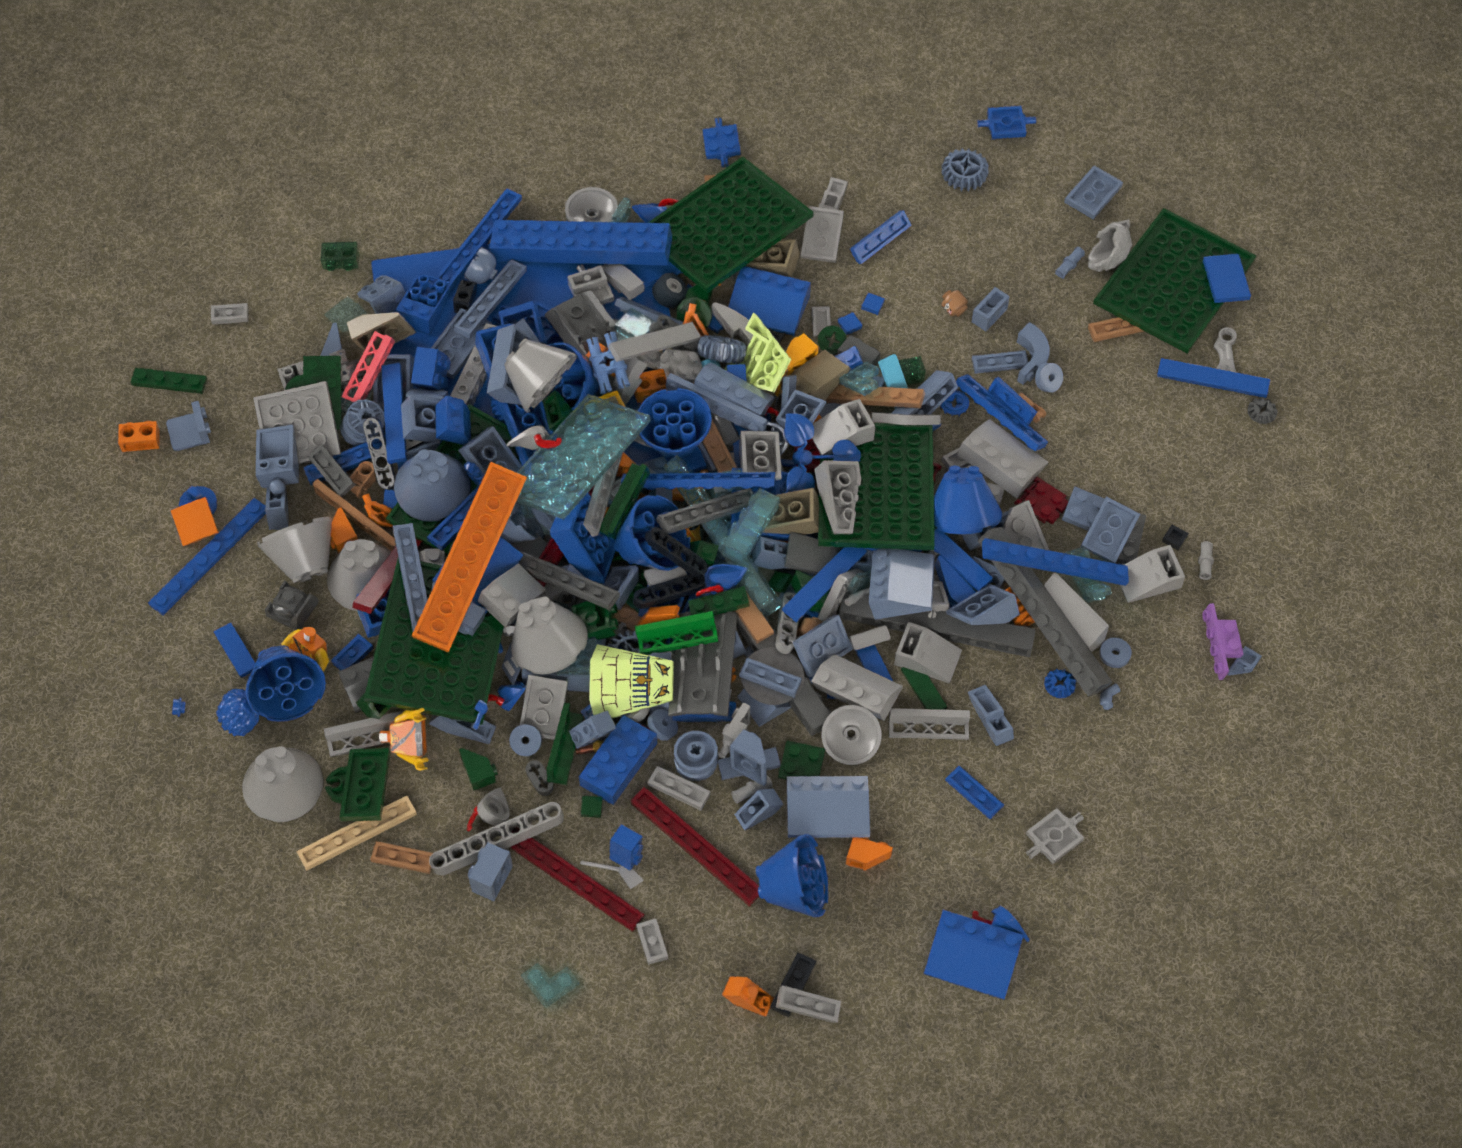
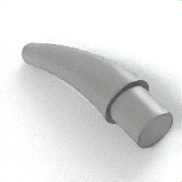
M870 587L849 595L844 601L847 606L855 604L870 592Z

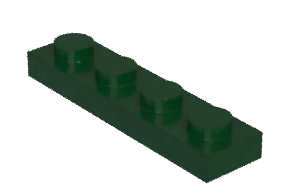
M135 367L130 383L132 386L203 394L207 376Z

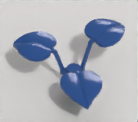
M789 413L785 415L784 434L787 442L795 447L801 446L792 456L793 462L798 467H793L787 475V493L815 487L814 477L812 474L806 473L807 468L804 466L810 464L812 459L834 458L833 461H860V451L849 440L837 441L832 448L833 455L812 456L810 451L803 449L807 445V440L814 436L813 424L808 418L800 414Z

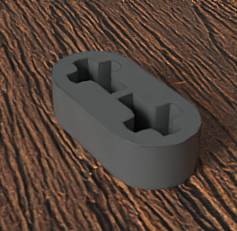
M537 760L530 761L526 765L525 770L535 790L542 796L551 794L554 785L551 782H547L546 769L541 762ZM532 767H535L536 769L539 768V776H536L534 772H531ZM540 780L548 784V789L541 788Z

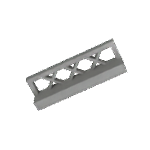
M891 708L889 713V738L969 740L970 710ZM893 723L902 724L906 729L902 733L893 732ZM916 724H922L926 730L922 733H916L912 727ZM937 724L942 725L946 730L942 734H937L932 728ZM955 725H964V734H956L952 728Z
M403 711L383 715L380 719L369 718L325 728L324 732L330 757L347 754L350 752V749H369L390 744V742L380 743V741H374L371 737L375 732L390 731V724ZM357 736L365 739L362 745L358 746L351 742ZM342 741L346 743L341 750L333 751L332 742Z

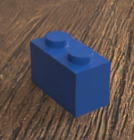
M621 824L610 839V860L628 870H631L634 865L637 866L643 857L641 854L643 849L642 836Z

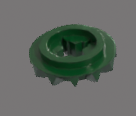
M837 326L823 328L818 335L820 349L826 350L830 354H837L838 349L847 339L846 334ZM833 333H835V340L839 343H833L829 347L830 344L826 338H831Z

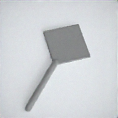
M580 861L581 865L618 871L630 889L644 881L633 868L628 870L623 866L615 867Z

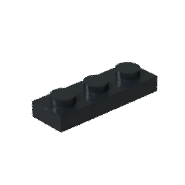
M797 952L781 986L803 991L817 961ZM778 990L770 1005V1009L789 1018L792 1013L791 1011L776 1008Z

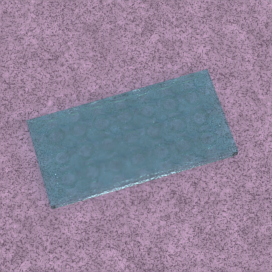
M588 394L547 439L556 441L557 438H561L562 443L558 447L550 449L539 447L517 471V473L526 476L527 479L516 502L564 520L650 423V415Z

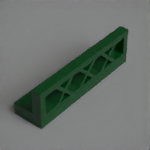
M634 463L631 464L602 521L599 533L616 540L619 529L632 510L650 475L647 465L641 464V466H638Z
M564 702L546 769L547 782L563 785L568 783L577 748L569 731L583 722L584 719L583 714L570 712V703Z

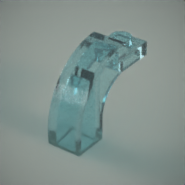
M1083 547L1064 552L1065 554L1090 558L1089 550ZM1071 575L1080 595L1087 603L1103 600L1107 595L1112 594L1110 586L1101 581Z

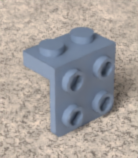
M388 276L378 277L375 282L362 287L361 291L357 293L359 298L371 304L375 314L393 312L406 294L401 282Z
M199 401L191 403L194 413L167 420L166 424L174 451L210 443L208 433H211L210 426L204 420V418H207L205 407L201 408Z

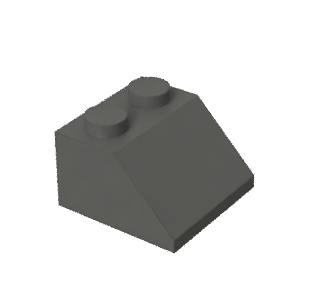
M374 657L338 672L355 713L362 711L356 702L365 694Z

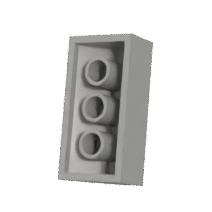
M1056 572L1052 574L1044 584V587L1089 650L1093 652L1105 641L1109 625Z
M835 654L819 666L811 681L817 690L849 705L864 707L872 712L876 718L885 721L903 688L902 685Z

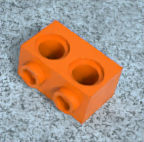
M664 369L643 372L639 376L642 383L634 392L637 403L644 402L650 395L666 389L667 378Z
M145 421L119 424L118 444L121 451L159 449L160 429L157 422Z

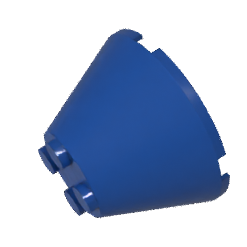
M568 343L548 344L549 346L570 351L577 355L573 365L561 375L563 378L547 395L549 396L555 390L558 391L572 410L575 411L583 405V402L593 398L600 388L598 380L593 376L592 363Z
M682 388L671 391L664 389L650 395L640 405L636 415V427L642 440L658 453L675 462L688 457L709 433L712 423L711 411L706 401L695 392Z
M949 467V471L944 474L934 495V525L937 526V530L950 534H975L983 532L985 527L991 526V528H994L1002 520V510L982 473L979 471V467Z
M647 495L639 499L617 533L616 541L614 542L615 550L631 565L637 564L665 571L678 568L677 564L649 546L645 540L646 531L654 527L662 529L656 521L659 515L678 510V508L670 500L660 495ZM686 529L669 534L690 549V537H687ZM667 543L668 550L672 552L671 545ZM681 553V558L685 561L686 556Z
M285 645L274 646L259 652L258 659L246 684V699L250 708L257 715L266 717L270 721H290L304 716L313 709V705L318 699L321 700L324 694L326 681L322 668L314 659L291 650Z
M803 834L798 836L760 866L756 867V875L759 878L760 884L758 895L760 899H765L769 904L811 917H821L826 911L823 909V905L828 903V877L823 855H818L815 848L818 844L811 835Z

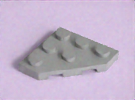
M1029 500L1011 507L1004 522L1003 530L1013 544L1049 550Z

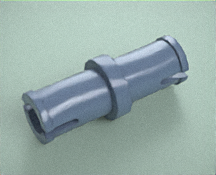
M1076 247L1069 256L1063 259V263L1055 270V274L1064 279L1068 272L1077 266V262L1085 255L1084 250Z

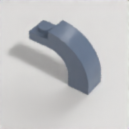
M1030 322L1018 333L1017 343L1027 349L1032 356V359L1019 371L1017 381L1022 385L1026 381H1032L1037 369L1042 364L1048 362L1050 351L1049 343L1043 332Z

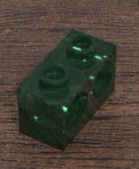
M321 243V264L323 270H353L359 268L358 243Z
M921 356L898 360L907 385L924 382L926 370Z

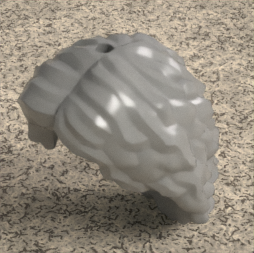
M1113 222L1103 230L1098 231L1096 237L1100 241L1092 248L1089 254L1088 267L1091 270L1101 272L1102 270L1107 271L1120 265L1127 258L1132 247V239L1128 228L1120 223Z

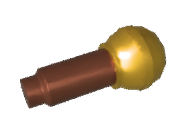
M597 740L590 745L579 749L576 748V754L595 753L604 741Z

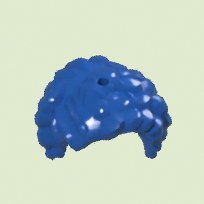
M243 689L228 691L223 696L220 705L217 706L216 715L218 716V722L222 723L221 727L224 731L228 730L233 736H245L259 722V714L257 715L250 708L245 690Z

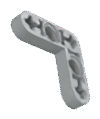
M872 412L871 420L877 423L900 425H940L941 415Z
M856 568L840 574L833 583L818 619L824 622L835 615L845 593L860 587L866 578V573Z

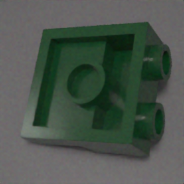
M589 601L572 606V612L583 620L587 628L588 638L595 637L597 640L616 635L615 630L619 629L618 621L614 616L615 613H618L616 603L610 610Z

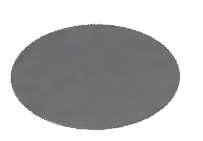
M768 647L757 650L748 657L802 678L796 696L799 694L804 684V670L799 660L792 653L783 654L775 647ZM741 678L747 693L761 703L780 705L794 699L791 696Z

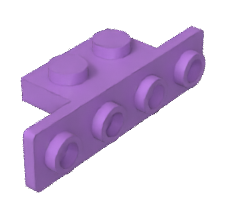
M1210 603L1203 611V621L1207 624L1206 635L1210 639V653L1214 656L1215 660L1214 671L1218 674L1219 680H1223L1229 673L1226 658H1241L1243 656V649L1236 620H1217L1214 603Z

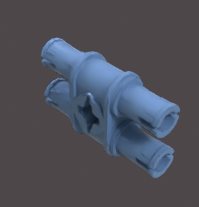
M616 332L604 335L607 346L617 341ZM592 337L593 342L590 338L587 339L586 342L590 351L589 361L592 363L593 376L598 380L600 393L606 394V390L608 393L612 391L608 375L611 373H615L619 389L624 388V385L626 387L630 386L626 373L628 366L625 364V361L616 362L609 347L607 352H601L598 337ZM608 359L611 361L610 366H606V360Z

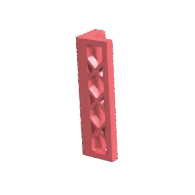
M374 331L341 396L342 398L353 403L367 398L395 343L393 338ZM377 337H379L383 340L379 348L376 350L374 343ZM375 354L371 364L367 366V356ZM366 370L365 376L359 382L357 377L359 372ZM358 387L353 398L348 396L352 388Z

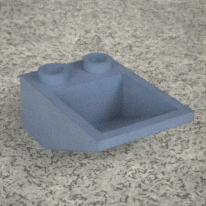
M294 425L256 430V477L261 487H270V491L273 494H281L285 489V485L299 483V464Z

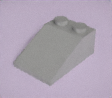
M741 431L739 457L742 472H775L776 480H781L779 432Z
M517 564L481 591L478 602L506 628L517 618L519 606L522 603L539 598L546 592V589L522 566Z

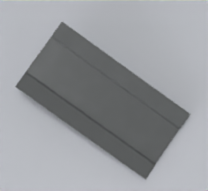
M591 290L559 304L544 314L561 340L575 347L587 360H589L585 356L589 352L587 339L590 338L593 342L592 337H598V342L607 348L604 337L606 333L610 335V332H616L617 341L627 339ZM609 374L608 378L612 387L614 377Z
M691 612L680 613L679 616H690ZM726 612L714 615L718 642L699 644L698 646L675 650L673 701L669 702L668 716L682 714L728 716L737 613ZM704 631L702 636H713V631ZM688 634L685 635L682 639L688 641L691 640L694 636Z

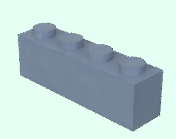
M936 370L917 388L924 389L925 391L921 408L897 407L892 413L932 414L958 389L953 373Z

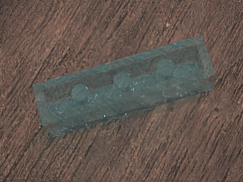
M759 488L756 494L753 493L751 495L748 507L742 509L739 515L740 519L732 524L730 534L724 536L720 545L722 546L721 555L741 565L779 509L780 498Z

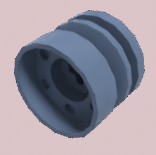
M367 399L357 400L352 403L343 417L340 426L341 435L345 441L352 446H358L367 442L363 424L370 417L378 418L382 423V427H384L385 417L382 408L374 401ZM372 421L368 425V428L373 429V434L370 437L380 434L379 432L375 434L374 428L377 427V424H374Z

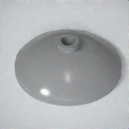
M587 187L574 192L568 198L565 205V214L568 221L614 222L618 214V204L610 192L602 188Z
M845 705L835 709L826 718L822 727V742L825 750L834 760L843 764L857 765L869 760L877 752L881 743L882 733L877 718L872 712L858 705ZM849 730L855 731V735L853 737L848 736L847 733Z

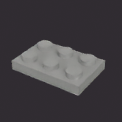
M809 206V209L814 213V217L806 222L801 258L836 263L844 211Z
M528 675L520 725H533L541 732L542 738L554 740L566 699L568 681Z

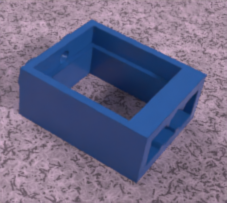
M533 301L498 311L502 325L533 315L539 341L547 345L539 309Z

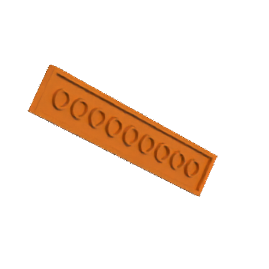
M490 462L412 633L413 638L449 653L525 484L526 476Z

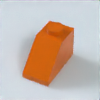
M341 507L337 509L333 518L330 540L331 549L336 548L338 554L344 548L346 542L358 540Z

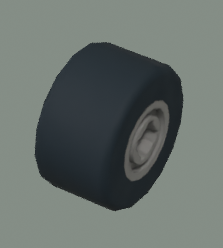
M665 273L652 287V293L656 301L662 306L675 308L686 297L687 286L677 275Z

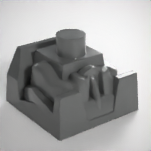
M284 580L280 586L279 593L273 599V603L269 602L265 608L266 617L294 630L301 629L319 600L310 593L307 595L303 591L290 586Z

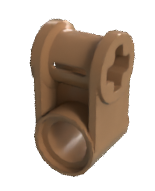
M362 462L352 475L349 476L356 484L350 491L356 494L357 498L361 499L376 481L374 466L371 462Z

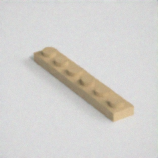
M405 796L383 807L381 820L355 821L298 850L297 854L306 871L417 815L416 810L408 796Z

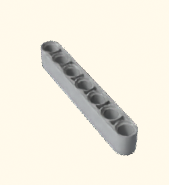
M546 803L433 853L429 858V864L437 875H446L478 861L477 856L480 849L474 850L476 845L482 844V847L485 848L487 842L502 849H506L560 825L564 820V814L558 803ZM551 812H558L554 817L549 816ZM533 820H539L536 825H530ZM520 828L519 832L511 833L513 829ZM496 836H501L499 841L493 842ZM463 853L462 857L455 858L456 854ZM439 861H444L442 866L436 867Z

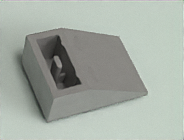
M860 399L842 404L813 423L814 436L812 439L821 455L832 454L833 445L839 440H849L855 446L874 440L875 425Z
M1171 545L1151 550L1124 564L1128 566L1129 583L1126 586L1120 585L1127 602L1130 603L1182 588L1185 575Z
M908 622L895 655L894 665L926 674L929 677L950 684L962 650L930 629Z

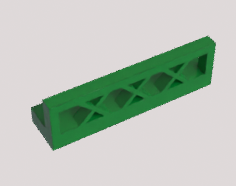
M713 611L635 626L640 654L644 655L718 642ZM704 631H713V636H702ZM688 634L694 636L691 640L688 641L682 639L685 635ZM667 638L674 640L668 645L662 643ZM643 643H655L652 648L644 649Z

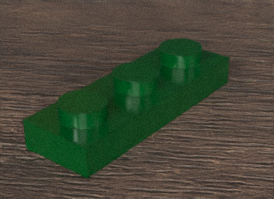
M745 586L688 600L691 615L713 611V615H718L750 606Z

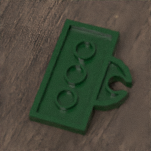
M303 356V375L292 378L286 385L285 390L326 381L336 428L340 430L342 422L341 356Z
M389 748L350 749L348 765L337 768L327 777L326 782L329 785L337 782L340 783L336 788L325 786V790L332 801L341 804V821H376L382 819L391 755Z

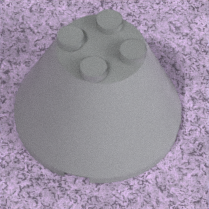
M525 338L519 344V349L516 353L512 351L508 355L504 366L524 411L529 413L530 407L535 408L563 378L561 375L567 369L569 370L577 358L575 353Z
M331 517L312 519L313 522L303 525L301 522L286 527L262 538L263 543L260 544L259 541L257 545L293 583L311 580V576H320L329 572L327 568L332 528Z
M364 539L346 542L344 548L332 562L327 575V585L332 597L343 607L357 611V609L352 608L356 595L363 590L392 551L373 541Z
M544 596L524 602L519 606L511 642L512 656L519 667L530 670L534 674L558 672L574 663L581 650L584 651L588 640L587 628L577 614L550 601L548 597Z
M283 746L270 748L258 755L247 769L242 785L243 797L250 810L260 818L273 822L291 821L306 814L317 803L323 789V775L318 763L308 753Z

